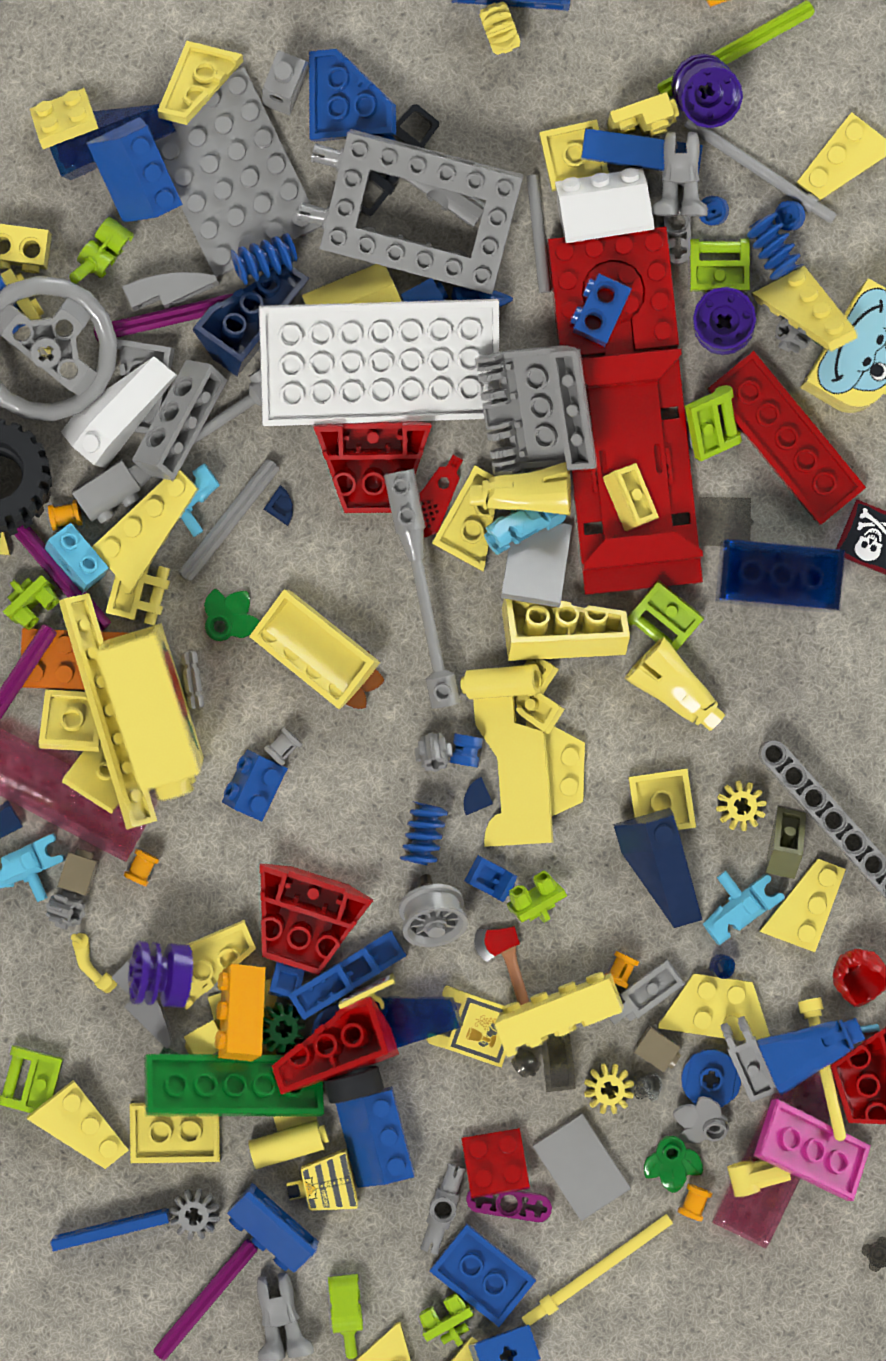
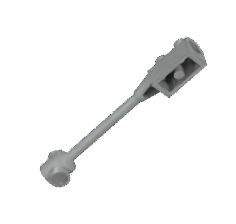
M261 368L248 376L251 380V383H249V394L204 423L194 444L256 404L262 407ZM121 459L73 490L72 494L92 522L98 519L101 524L115 515L112 508L120 503L127 507L140 498L137 492L153 476H149L136 464L127 467Z
M413 468L385 474L384 479L395 533L398 534L407 558L411 561L433 672L426 678L431 708L436 709L460 703L455 673L444 668L422 560L424 559L423 528L426 526L415 471Z

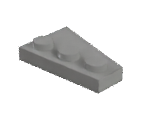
M117 339V349L119 350L121 362L119 368L122 377H125L152 357H156L168 368H172L174 348ZM167 390L134 432L147 433L167 396Z

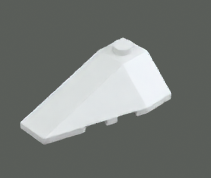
M152 357L107 388L102 396L81 413L73 415L61 433L70 445L93 465L107 468L177 377V374L159 359Z

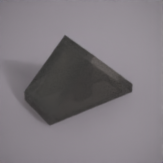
M552 1033L541 1044L546 1092L576 1089L570 1034L555 1037L554 1033Z

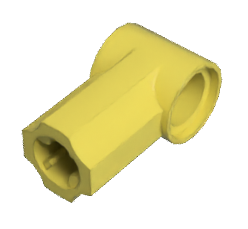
M747 1160L727 1167L735 1197L748 1196L759 1192L760 1188L791 1180L790 1173L764 1160L755 1162Z

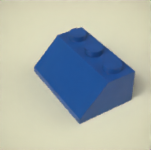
M140 117L86 142L123 223L156 218L183 205L150 130Z
M392 1086L366 1097L335 1103L357 1188L386 1185L414 1177L415 1172Z
M251 1183L227 1212L230 1216L229 1222L242 1232L245 1229L252 1235L251 1241L260 1250H269L275 1256L273 1258L274 1262L284 1271L290 1269L295 1273L317 1251L319 1241L254 1183Z

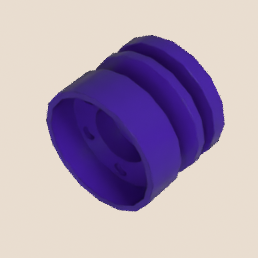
M704 53L690 56L680 63L673 74L671 82L672 96L687 118L696 125L706 128L719 127L732 120L739 111L743 99L742 85L736 75L718 57ZM706 84H708L707 88H701L699 90L700 85L706 86Z
M729 287L713 289L703 295L697 303L693 316L694 332L701 346L709 352L718 355L735 354L745 348L753 337L756 324L755 308L748 296L738 289ZM721 317L725 320L729 317L731 319L729 323L731 328L722 327L719 329L718 318Z
M137 941L128 969L131 1003L141 1004L145 999L147 1005H153L159 993L163 1006L185 1007L189 999L193 976V954L191 947L184 944L169 943L162 956L161 946L158 942L151 943L149 947L147 941Z

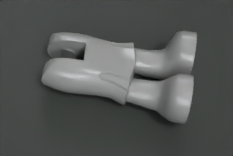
M667 132L664 141V174L661 179L664 181L661 200L653 204L652 215L679 216L678 184H684L681 216H708L707 205L700 201L698 193V182L701 181L698 174L700 153L697 132H688L687 153H676V132Z
M287 1272L278 1274V1287L281 1297L271 1298V1288L267 1276L257 1278V1295L262 1311L261 1325L265 1329V1345L258 1351V1361H279L286 1357L279 1326L284 1325L288 1358H297L314 1353L311 1341L305 1339L301 1333L298 1323L300 1317L295 1308L293 1286Z

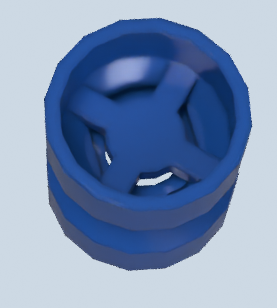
M455 733L453 739L455 750L452 753L453 756L450 757L449 763L478 768L480 759L477 755L478 750L482 748L483 738Z

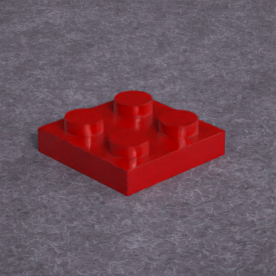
M520 1128L461 1138L471 1198L530 1189Z

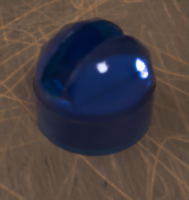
M717 954L711 958L709 969L714 976L727 979L735 971V962L728 955ZM718 962L720 963V966L723 970L722 972H720L718 968Z

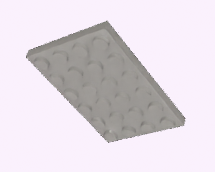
M245 67L235 71L187 125L160 119L158 117V109L140 117L150 130L183 204L181 208L216 278L235 269L231 258V250H234L237 254L238 248L244 246L249 251L251 243H256L260 248L262 240H267L271 244L273 237L277 236L282 240V236L285 233H288L292 241L322 227L321 225L297 220L301 201L307 204L311 203Z

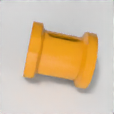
M72 500L71 504L54 507L53 504L48 505V514L53 531H57L59 527L67 526L70 522L78 526L83 525L81 509L77 500Z
M136 848L134 852L136 854L129 871H125L123 876L147 887L149 874L154 864H158L160 859Z
M615 951L614 955L616 958L609 973H605V975L611 973L614 983L627 989L629 986L627 981L632 970L640 962L619 951Z
M688 1183L686 1187L688 1193L683 1206L678 1208L677 1212L702 1222L704 1218L702 1212L707 1199L712 1197L713 1193Z

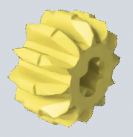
M505 2L492 3L480 10L479 15L492 51L496 55L511 52L514 48L520 46L519 35L508 5Z
M736 781V792L729 785H726L724 789L729 796L726 797L721 794L717 796V799L725 801V806H716V811L727 812L721 816L720 821L724 823L732 818L729 824V828L732 830L736 828L738 821H740L741 831H747V820L753 827H756L758 823L753 816L765 817V813L757 811V807L766 806V801H756V798L761 796L763 792L758 789L750 794L753 788V783L751 782L746 784L743 791L741 781ZM743 797L746 799L745 805L748 806V810L746 812L741 811L742 814L739 815L737 813L738 808L734 806V802L736 800L741 801Z
M603 1063L601 1064L603 1074L599 1075L595 1069H592L590 1073L596 1080L585 1079L584 1084L593 1087V1089L584 1091L585 1097L595 1096L589 1103L592 1108L601 1102L600 1113L604 1114L607 1105H610L612 1113L616 1114L617 1108L615 1104L619 1103L624 1109L628 1107L622 1098H633L634 1094L625 1089L634 1086V1082L632 1080L623 1081L629 1074L627 1070L621 1071L617 1076V1064H613L611 1072H608L606 1064ZM611 1082L612 1086H617V1090H613L614 1094L608 1096L606 1092H601V1087L605 1088L604 1083Z

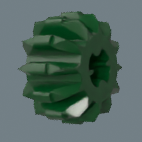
M276 1002L274 1009L269 1006L264 1007L266 1017H263L262 1045L267 1043L266 1050L273 1052L277 1049L278 1053L283 1054L286 1051V1047L293 1049L296 1046L294 1039H304L303 1035L298 1034V1030L304 1029L306 1026L305 1023L298 1022L301 1019V1015L298 1011L293 1012V1005L287 1004L283 1007L282 1003ZM279 1022L284 1024V1030L280 1029L281 1033L275 1031L276 1026H280Z

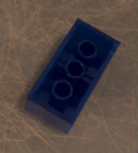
M724 539L720 543L715 601L727 604L812 612L839 611L845 550Z

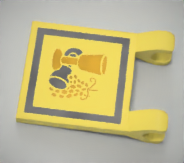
M445 986L442 996L447 1000L460 1003V1007L450 1036L429 1031L426 1038L427 1042L431 1045L502 1068L506 1053L496 1030L495 1022L500 1012H503L502 1007L504 1005L450 986Z

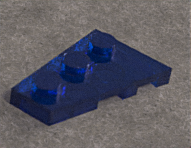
M381 997L384 1002L383 1010L380 1004L375 1001L391 1027L397 1048L463 1026L453 997Z

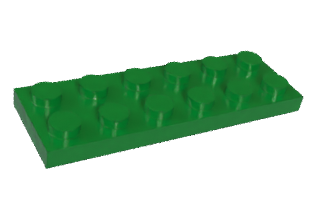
M146 1054L144 1056L145 1116L324 1115L323 1081L282 1095L280 1094L272 1065L284 1055H262L252 1062L218 1058L216 1054Z

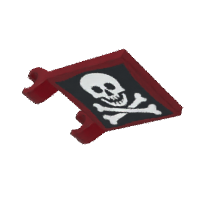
M856 499L836 547V550H840V552H834V554L886 575V511Z

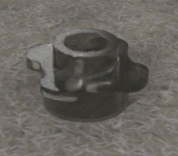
M520 1047L517 1054L514 1055L515 1057L511 1059V1063L522 1077L527 1078L529 1075L534 1077L539 1070L538 1060L532 1052L525 1051Z
M642 1070L636 1071L634 1073L636 1081L634 1096L638 1100L649 1098L651 1101H656L662 1090L660 1077L656 1072L644 1073Z
M879 1237L872 1244H864L861 1252L867 1257L870 1270L877 1272L880 1268L886 1267V1237ZM878 1251L882 1253L880 1257L876 1256Z

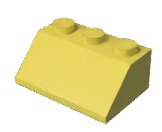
M378 264L302 295L305 304L402 302L386 266Z

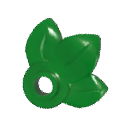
M213 589L205 600L204 608L208 616L205 622V631L211 639L225 641L231 636L245 638L251 635L260 620L247 614L250 607V597L247 591L234 592L226 598L217 589ZM223 621L226 627L223 632L215 630L214 625L216 622Z
M676 1136L662 1138L657 1144L656 1152L648 1156L644 1162L645 1178L651 1179L660 1176L664 1188L672 1193L678 1192L684 1186L687 1175L699 1176L703 1173V1164L698 1153L686 1148L684 1142ZM671 1148L677 1150L673 1155L666 1154Z

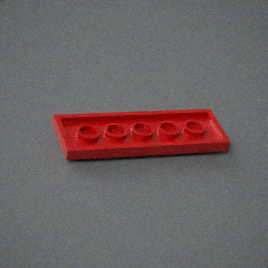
M754 351L707 388L711 394L720 386L728 385L732 387L734 397L731 400L737 427L819 526L866 489V486Z

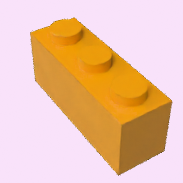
M230 964L220 972L218 977L221 1001L217 1005L216 1017L220 1019V1030L217 1031L215 1036V1048L219 1049L218 1058L253 1062L262 1056L265 967Z

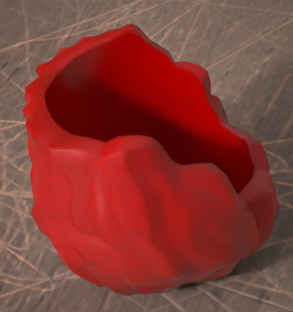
M854 948L839 956L833 969V984L842 997L852 1006H863L886 990V965L875 952Z

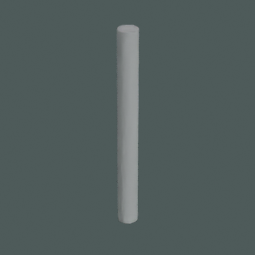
M536 174L528 175L526 177L539 294L550 293L539 179Z

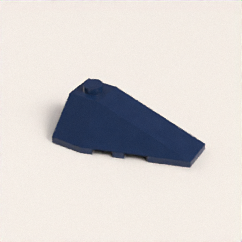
M282 265L281 275H278L272 269L270 270V278L262 275L259 277V281L252 283L244 289L240 288L231 297L221 303L217 302L212 305L193 327V331L212 359L235 376H238L260 348L259 306L291 305L309 281V278L294 267L293 271L289 272L286 266Z
M671 808L613 824L622 855L672 926L677 928L701 921L700 908Z

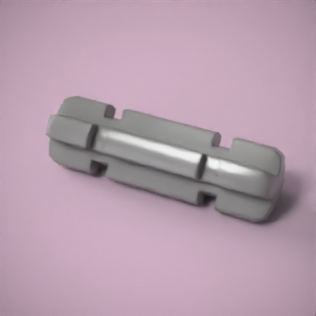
M195 651L181 653V662L185 667L183 669L185 690L189 695L187 697V705L189 709H199L204 707L203 695H200L202 686L200 671L196 666V663H198L197 653Z

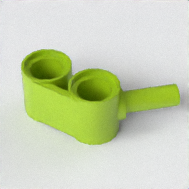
M109 216L98 228L95 234L96 242L90 240L81 250L77 257V262L81 265L69 275L70 281L77 284L89 273H93L102 279L107 274L105 270L109 265L113 266L118 255L123 253V246L128 240L132 241L134 234Z
M358 1274L328 1277L329 1297L332 1305L333 1333L343 1335L345 1354L348 1359L357 1357L355 1333L363 1330L361 1303L359 1304L358 1302L361 1300Z

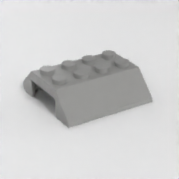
M559 345L516 349L475 358L477 371L497 369L478 374L479 382L488 383L501 379L502 388L486 390L480 393L482 401L501 398L500 400L482 404L486 429H499L487 433V438L490 441H499L510 437L511 446L496 448L490 451L491 459L503 458L491 462L493 475L514 474L520 469L551 467L566 462L567 470L597 467L579 348Z

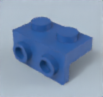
M247 749L237 763V771L232 781L224 790L222 803L262 822L288 768Z

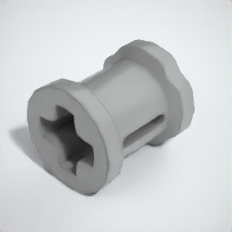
M286 727L281 729L282 733L271 745L264 747L265 751L281 766L285 764V759L296 747L300 748L303 745Z

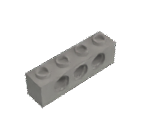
M186 360L132 461L149 476L174 481L222 392L227 379L211 364Z

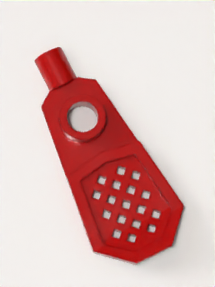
M452 455L447 466L437 469L419 494L421 503L424 502V505H421L426 526L424 538L438 533L460 478L457 471L463 460L455 455ZM441 478H446L449 481V486L446 489L438 486V481Z

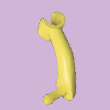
M85 933L72 934V945L80 970L95 983L97 988L105 993H110L117 986V983L111 978L112 976L106 972L102 976L92 965L89 952V937Z

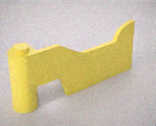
M534 664L467 670L465 676L461 678L462 693L466 694L468 699H473L475 725L496 755L498 761L501 813L495 815L489 821L485 831L484 847L553 843L545 732L516 723L514 696L540 693L541 674L539 667Z
M270 978L265 980L264 1007L269 1006L273 1009L277 996L268 994L272 980ZM221 993L208 997L214 1019L217 1018L216 1010L218 1002L221 1001ZM267 1043L262 1045V1055H277L276 1050L273 1052L266 1050ZM273 1116L277 1132L248 1141L250 1154L257 1170L325 1150L324 1143L329 1142L325 1125L319 1126L317 1116Z

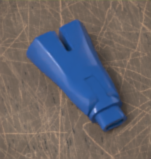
M855 1017L846 1022H843L842 1019L839 1022L838 1020L792 1032L757 1039V1043L779 1094L783 1095L819 1070L854 1049V1044L865 1040V1037Z

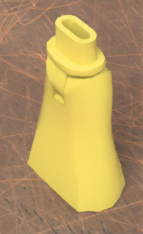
M566 462L528 473L490 477L489 480H484L482 485L470 486V506L483 505L484 509L489 507L491 509L531 510L571 515L570 470H567Z
M665 637L660 638L634 664L625 676V679L634 686L660 700L688 721L696 725L702 724L709 731L725 717V714L717 707L718 702L715 701L708 689L687 667Z

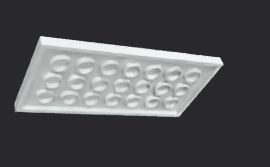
M498 299L259 306L263 426L484 419L482 404L499 400V398L481 400L480 393L486 390L498 389L499 380L488 383L479 382L478 374L497 369L477 371L475 362L476 357L499 352Z

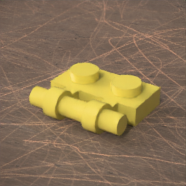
M149 566L138 581L133 592H130L115 575L105 613L135 621L138 609L146 611L144 623L154 626L158 615L162 613L163 606L160 605L164 590H168L170 581L167 579L170 569L159 566L157 575L154 577L148 575ZM145 584L153 586L149 603L141 601Z

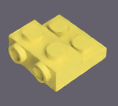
M665 92L611 111L607 125L610 132L622 134L634 132L636 130L635 126L639 125L642 136L650 134L651 138L665 134L667 127L677 122L676 117L679 116V111L675 100H669L668 94Z

